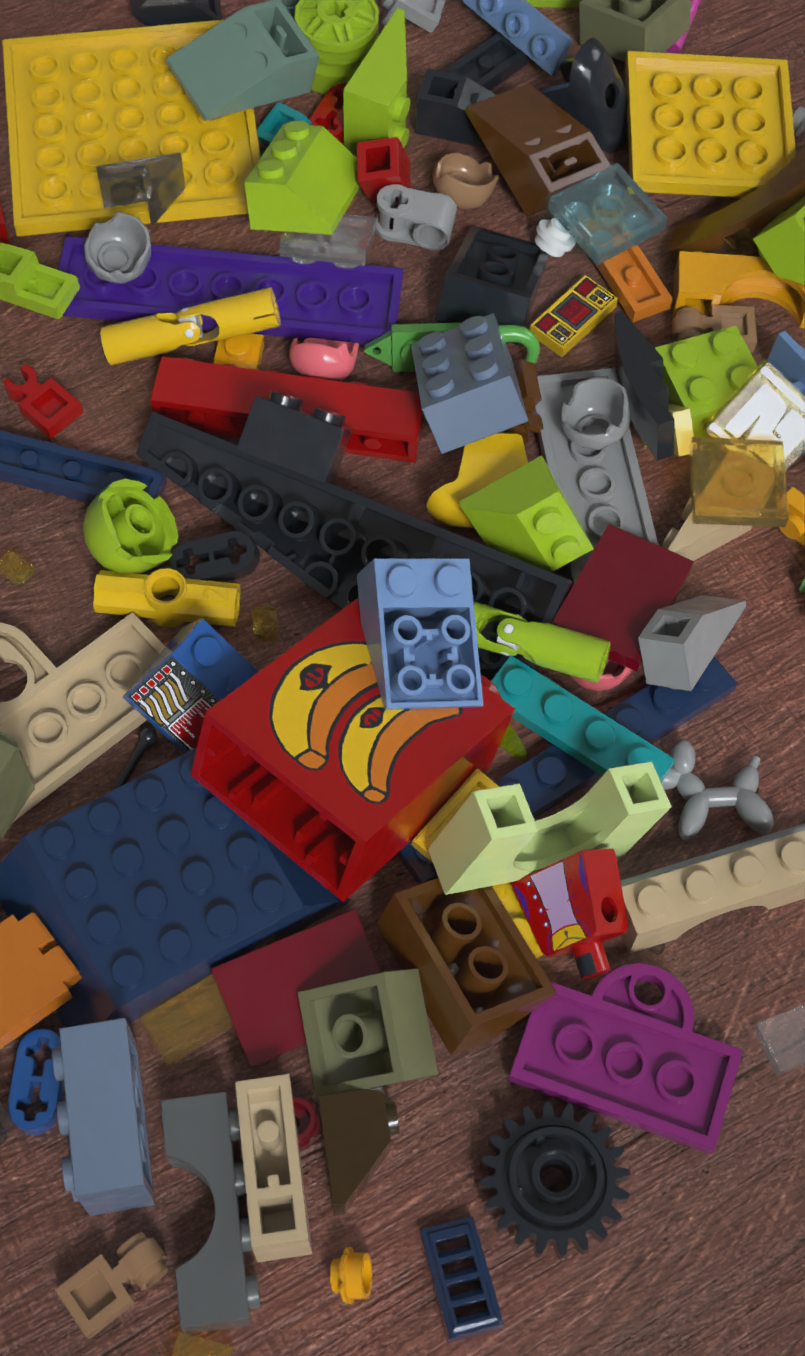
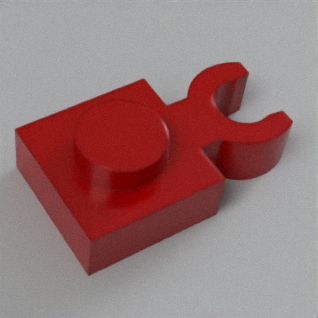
M23 365L20 369L26 383L15 385L6 378L3 381L6 393L11 400L19 402L20 414L51 440L83 414L81 402L52 378L41 385L38 382L35 370L28 365Z

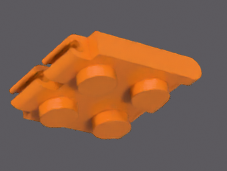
M35 912L27 915L20 921H17L14 915H11L0 923V1049L73 997L68 989L82 978L80 972L60 946L55 947L57 943Z

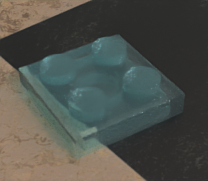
M618 163L549 197L548 210L596 265L666 229L668 218Z

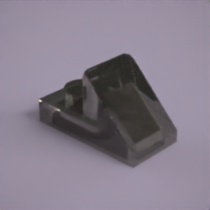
M181 153L96 166L104 208L146 201L151 225H154L185 189Z

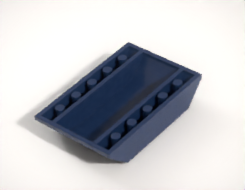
M197 748L25 835L0 863V903L7 917L14 915L17 921H20L27 915L35 912L57 943L55 947L60 946L82 976L79 982L68 989L73 998L56 1009L64 1028L126 1018L128 1024L212 979L210 969L284 939L350 903V899L347 898L342 902L190 776Z

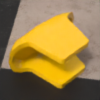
M496 433L465 445L458 478L453 482L443 485L431 494L426 505L427 512L435 520L449 527L474 528L462 510L459 501L528 463L522 436L520 434Z

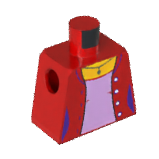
M614 849L581 850L511 883L538 946L546 957L573 954L581 979L593 978L611 971L603 942L625 934L628 929L621 880Z

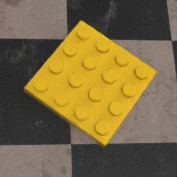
M639 51L627 52L625 75L628 99L627 123L630 192L745 197L775 176L796 155L788 60Z

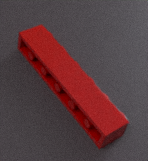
M161 357L150 398L151 408L155 413L205 433L241 438L255 396H269L271 390L281 391L302 399L301 408L313 413L315 407H323L346 416L344 425L354 428L345 453L416 463L424 422V412L418 392L405 388L389 389L369 386L362 382L347 383L326 380L319 376L304 377L283 374L276 370L262 371L240 368L233 364L219 365L198 362L190 358Z

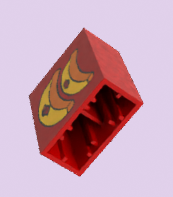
M358 597L205 712L190 776L344 902L419 834L477 768L483 774L490 769L516 709L502 699L498 689L489 679L481 675L484 705L482 707L385 710L361 625Z

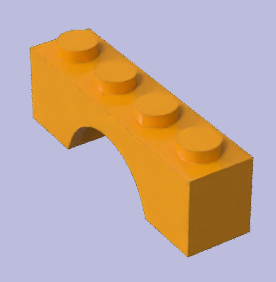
M679 251L673 275L672 319L677 311L683 308H696L701 312V315L708 317L711 305H729L740 299L761 298L775 302L785 308L794 317L799 328H805V285L776 276L771 267L761 257L742 254L728 255L700 251Z

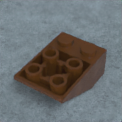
M529 83L465 108L466 114L527 217L587 192L611 168L591 131Z

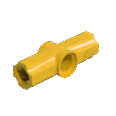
M170 568L156 570L150 575L136 573L121 574L115 571L100 570L99 574H96L94 584L93 607L95 613L128 616L133 612L137 617L151 618L158 626L165 628L176 627L183 622H195L201 618L208 624L235 627L236 622H238L241 589L240 584L185 579L178 571ZM166 595L176 596L170 601L159 600Z

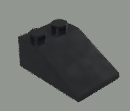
M471 225L445 275L435 321L441 323H463L474 316L485 317L494 313L498 325L526 327L550 255L544 252L536 243Z

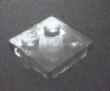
M344 214L333 235L284 232L280 239V257H288L294 262L301 264L325 261L333 262L335 266L340 268H355L358 265L365 266L376 235L377 218Z

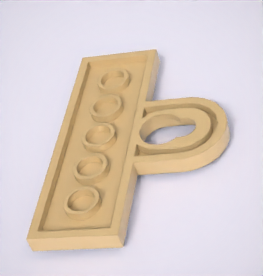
M133 612L57 668L24 632L12 625L0 623V658L4 662L17 664L27 676L26 687L18 697L10 701L0 702V732L8 735L18 743V750L23 762L28 766L27 771L35 788L14 821L147 720L123 698V695L149 667L165 646Z

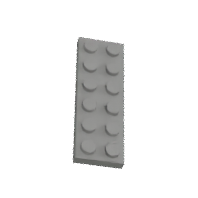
M615 368L537 376L542 400L535 408L542 418L544 427L543 430L537 433L541 453L574 508L593 548L596 547L608 524L658 545L630 428L628 427L621 439L604 449L598 450L578 446L566 437L562 427V405L570 402L574 386L580 381L595 377L614 379L618 382ZM593 550L566 564L569 580L575 583Z

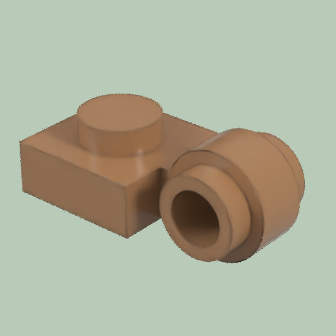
M711 305L708 317L701 315V312L696 308L680 309L671 322L672 340L677 342L736 325L749 351L754 352L757 344L754 307Z
M144 1232L134 1235L116 1251L120 1260L115 1268H112L106 1258L100 1254L55 1289V1292L85 1337L91 1339L136 1303L125 1286L130 1283V1285L137 1284L141 1290L148 1289L169 1271L165 1264L167 1255L154 1237L148 1239Z

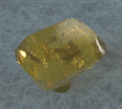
M8 551L0 559V572L15 584L26 582L35 572V566L18 552Z
M269 605L254 607L251 615L255 636L264 641L277 639L280 636V626L276 608Z

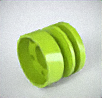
M299 0L296 5L295 22L319 54L311 90L326 95L333 86L350 81L378 38L379 9L374 0Z

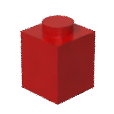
M398 137L357 143L358 182L371 203H377V195L385 186L396 184L411 188L410 159Z

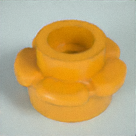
M346 1247L341 1258H334L330 1268L332 1292L340 1293L344 1303L353 1304L355 1299H368L372 1288V1263L370 1255L367 1252H354L352 1247Z

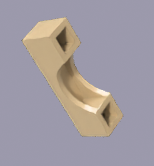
M805 830L622 886L628 921V929L625 934H622L629 954L675 940L694 926L729 911L750 906H764L770 910L805 899Z

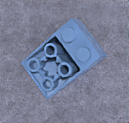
M373 559L357 574L361 625L384 709L468 708L484 706L469 559Z

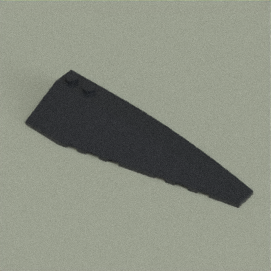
M153 411L136 452L139 457L177 486L190 493L211 512L216 513L232 525L236 531L246 534L274 560L340 609L345 608L359 597L357 574L373 559H469L473 601L519 615L527 620V622L551 624L574 585V582L329 482L317 481L236 450L237 445ZM502 620L488 623L482 630L481 635L485 639L497 643V628ZM478 648L480 674L492 681L510 656ZM517 654L513 656L533 670L538 671L540 666L525 659L523 655Z

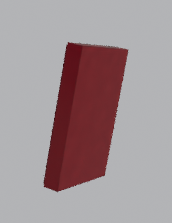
M608 524L551 624L610 641L608 659L637 672L642 663L638 637L658 609L674 603L692 569L694 561Z
M355 909L210 969L249 1068L307 1044L298 992L382 973Z

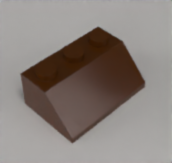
M439 878L394 893L376 923L378 930L401 970L418 969L426 1013L451 1056L493 1039L553 998L557 993L492 886L445 895Z

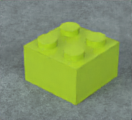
M736 325L655 347L663 357V382L669 388V403L690 409L695 444L719 437L709 428L713 422L726 434H731L726 429V425L764 384H767ZM760 415L754 420V422L748 428L755 427L758 420L760 419Z

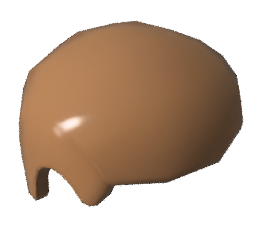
M459 152L445 154L436 163L433 170V185L436 192L452 198L457 208L461 210L475 209L483 205L490 198L499 178L498 175H494L492 178L491 164L489 162L479 164L472 157Z

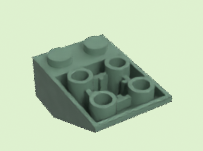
M271 0L243 7L167 57L166 64L203 120L207 121L309 93L319 54L281 0Z

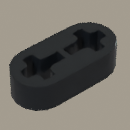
M232 531L187 541L178 545L173 550L169 559V567L178 571L185 579L225 582L250 575L258 566L260 552L257 545L246 534ZM236 545L247 551V553L240 555V563L234 564L229 558L220 559L221 557L234 554V546ZM193 555L200 561L210 560L209 562L197 564L194 574H190L183 568V566L190 564V556Z

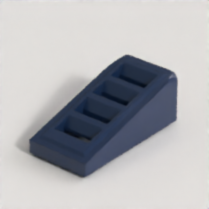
M473 1216L420 1230L447 1343L501 1330L504 1323ZM466 1236L468 1246L438 1254L435 1243ZM471 1257L473 1268L444 1275L441 1265ZM477 1279L478 1290L450 1297L447 1287ZM483 1302L485 1312L456 1319L454 1308Z

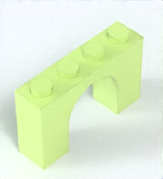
M652 762L608 769L579 801L556 814L537 821L533 818L520 784L478 790L471 793L429 846L428 851L444 894L447 895L518 881L581 850L614 849L617 861H619L672 806Z

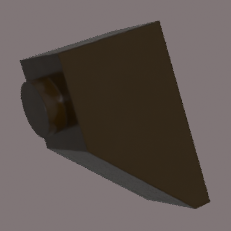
M383 1086L318 1096L334 1216L346 1214L390 1153V1135L400 1134L395 1101L385 1103Z

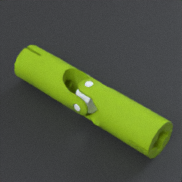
M474 602L478 648L506 656L520 654L535 665L594 683L600 681L607 663L610 641L549 623L527 622V620L519 615ZM502 620L497 628V643L491 642L481 635L482 630L488 623Z

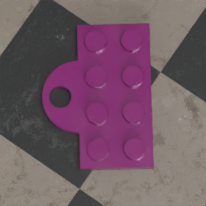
M629 964L608 973L599 982L592 996L551 982L557 993L553 998L531 1012L508 1081L712 1154L717 1144L743 1050L692 1032L694 1027V1009L690 996L680 981L669 972L657 966ZM642 981L654 983L661 991V1002L656 1005L641 1003L634 994V986Z

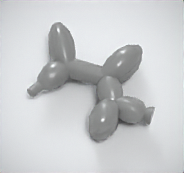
M679 740L675 743L669 756L675 759L673 767L661 784L664 790L677 787L681 796L687 800L678 824V832L681 839L688 841L698 834L705 824L709 808L735 806L737 813L744 823L754 831L761 834H768L774 825L773 814L766 802L755 793L759 786L757 768L761 759L758 756H751L748 766L742 768L735 775L732 786L705 788L702 781L691 773L695 765L696 752L690 741Z

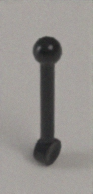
M147 727L140 731L138 736L139 743L110 792L127 783L147 747L153 746L156 743L158 737L155 730Z

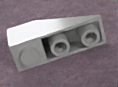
M701 595L658 609L638 637L646 683L671 689L692 691L746 608V601Z

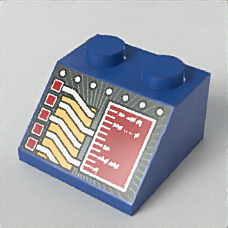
M201 618L180 629L123 695V698L185 754L197 748L205 712L259 671Z

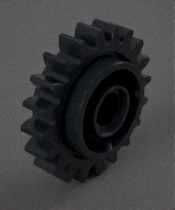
M545 1102L540 1119H537L527 1106L523 1107L521 1111L522 1126H518L513 1120L505 1118L502 1128L508 1139L491 1135L488 1145L498 1156H482L480 1161V1167L494 1174L493 1176L482 1178L478 1184L479 1190L495 1193V1196L485 1203L484 1212L494 1213L501 1211L504 1215L500 1218L495 1229L497 1233L504 1232L510 1227L516 1228L517 1233L514 1238L513 1247L517 1249L524 1244L527 1238H531L534 1240V1255L537 1258H540L547 1243L553 1244L558 1260H563L566 1256L568 1242H572L581 1255L585 1254L589 1249L586 1234H590L595 1240L602 1243L608 1237V1233L601 1221L617 1225L622 1218V1215L611 1203L624 1204L630 1196L627 1191L615 1186V1184L628 1179L630 1170L613 1166V1163L622 1156L624 1149L623 1147L607 1149L604 1146L611 1134V1128L606 1127L597 1133H593L590 1128L593 1124L594 1114L589 1112L580 1122H575L573 1120V1104L569 1103L561 1117H556L550 1102ZM546 1168L561 1170L567 1178L568 1188L562 1192L549 1191L541 1183L540 1172Z

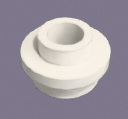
M543 219L536 227L537 235L535 236V242L549 255L562 257L565 252L571 251L576 244L571 227L560 219Z

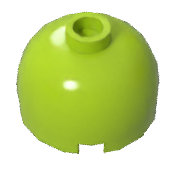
M122 479L112 482L91 502L86 509L82 527L84 541L91 555L104 568L121 574H141L160 566L171 557V547L177 544L178 541L176 521L167 503L160 496L153 499L148 493L143 491L147 485L140 481Z

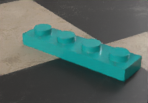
M513 656L508 658L491 681L498 689L502 699L516 709L512 716L513 719L602 776L610 768L652 762L662 783L673 767L674 758Z

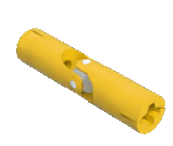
M269 287L184 308L176 314L158 313L101 327L100 335L107 361L113 366L168 353L181 345L195 346L280 327L281 320L273 289ZM201 315L212 317L218 326L214 330L203 334V319Z

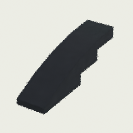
M623 312L614 314V351L618 383L626 389L630 407V418L637 433L656 460L659 461L674 455V418L668 412L669 388L663 382V357Z

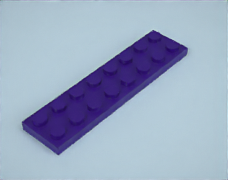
M69 236L65 238L58 268L59 271L77 276L80 289L62 316L124 322L158 313L176 314L184 308L271 287L277 301L281 326L254 332L253 334L299 339L318 338L332 341L356 342L360 345H366L391 331L392 324H397L403 284V268L151 244L150 261L141 276L127 283H113L99 279L87 266L84 252L87 238ZM201 315L203 319L202 329L214 330L218 326L212 317Z

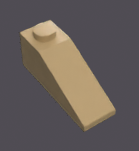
M284 1074L236 1081L251 1246L257 1262L310 1255L312 1254L290 1075Z

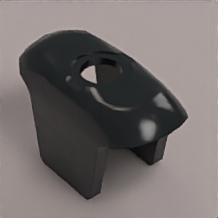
M592 37L581 46L575 57L564 60L559 66L566 83L539 91L589 129L602 151L612 154L619 151L628 141V99L623 81L609 53L595 37Z

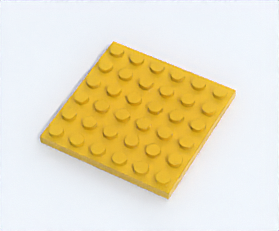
M223 20L2 39L13 217L17 237L92 229L95 223L109 221L116 212L135 216L143 224L248 214L244 182L261 158L254 108L204 121L166 64L167 57Z

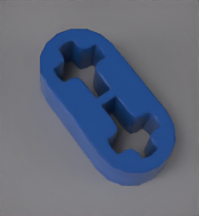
M47 1029L35 1030L27 1034L20 1042L8 1099V1114L12 1122L19 1130L29 1135L43 1134L55 1125L58 1119L57 1102L62 1101L63 1097L62 1081H56L52 1059H46L43 1075L37 1076L38 1066L35 1060L30 1057L31 1053L40 1052L42 1044H48L51 1051L52 1048L61 1047L60 1036L54 1031ZM38 1087L40 1088L39 1098L43 1105L48 1108L46 1112H38L35 1116V1121H29L28 1116L20 1109L22 1105L31 1104L34 1089Z

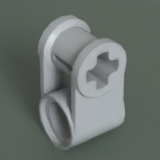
M396 184L385 186L379 191L377 207L380 212L375 218L374 229L382 239L421 246L422 248L435 251L442 250L448 246L457 213V205L452 198L442 193H429ZM395 197H399L398 209L394 208ZM391 218H394L393 229L389 228Z

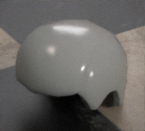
M116 212L113 218L107 222L95 223L84 245L87 266L103 281L122 284L136 279L144 272L151 258L149 230L139 218L123 212Z
M595 377L577 383L573 388L570 402L562 405L561 421L566 437L582 448L598 450L604 449L621 439L630 424V407L626 389L614 379Z

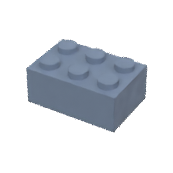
M494 313L485 317H471L457 328L444 333H430L421 338L418 343L411 345L422 410L442 454L528 422L513 361Z
M126 1018L59 1029L61 1047L52 1048V1061L56 1081H62L63 1091L66 1095V1101L57 1102L59 1130L61 1136L67 1135L68 1145L71 1149V1156L62 1158V1173L66 1192L72 1191L74 1202H80L90 1216L155 1205L138 1046Z

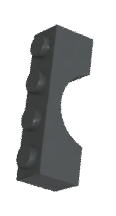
M226 1092L161 1100L165 1155L170 1166L188 1171L201 1179L212 1192L215 1202V1219L207 1242L192 1259L175 1269L180 1328L185 1335L252 1325L251 1310L261 1308L257 1273L247 1274L245 1252L253 1250L251 1246L249 1216L241 1218L239 1196L246 1195L243 1161L235 1162L233 1141L241 1140L238 1107L230 1108Z

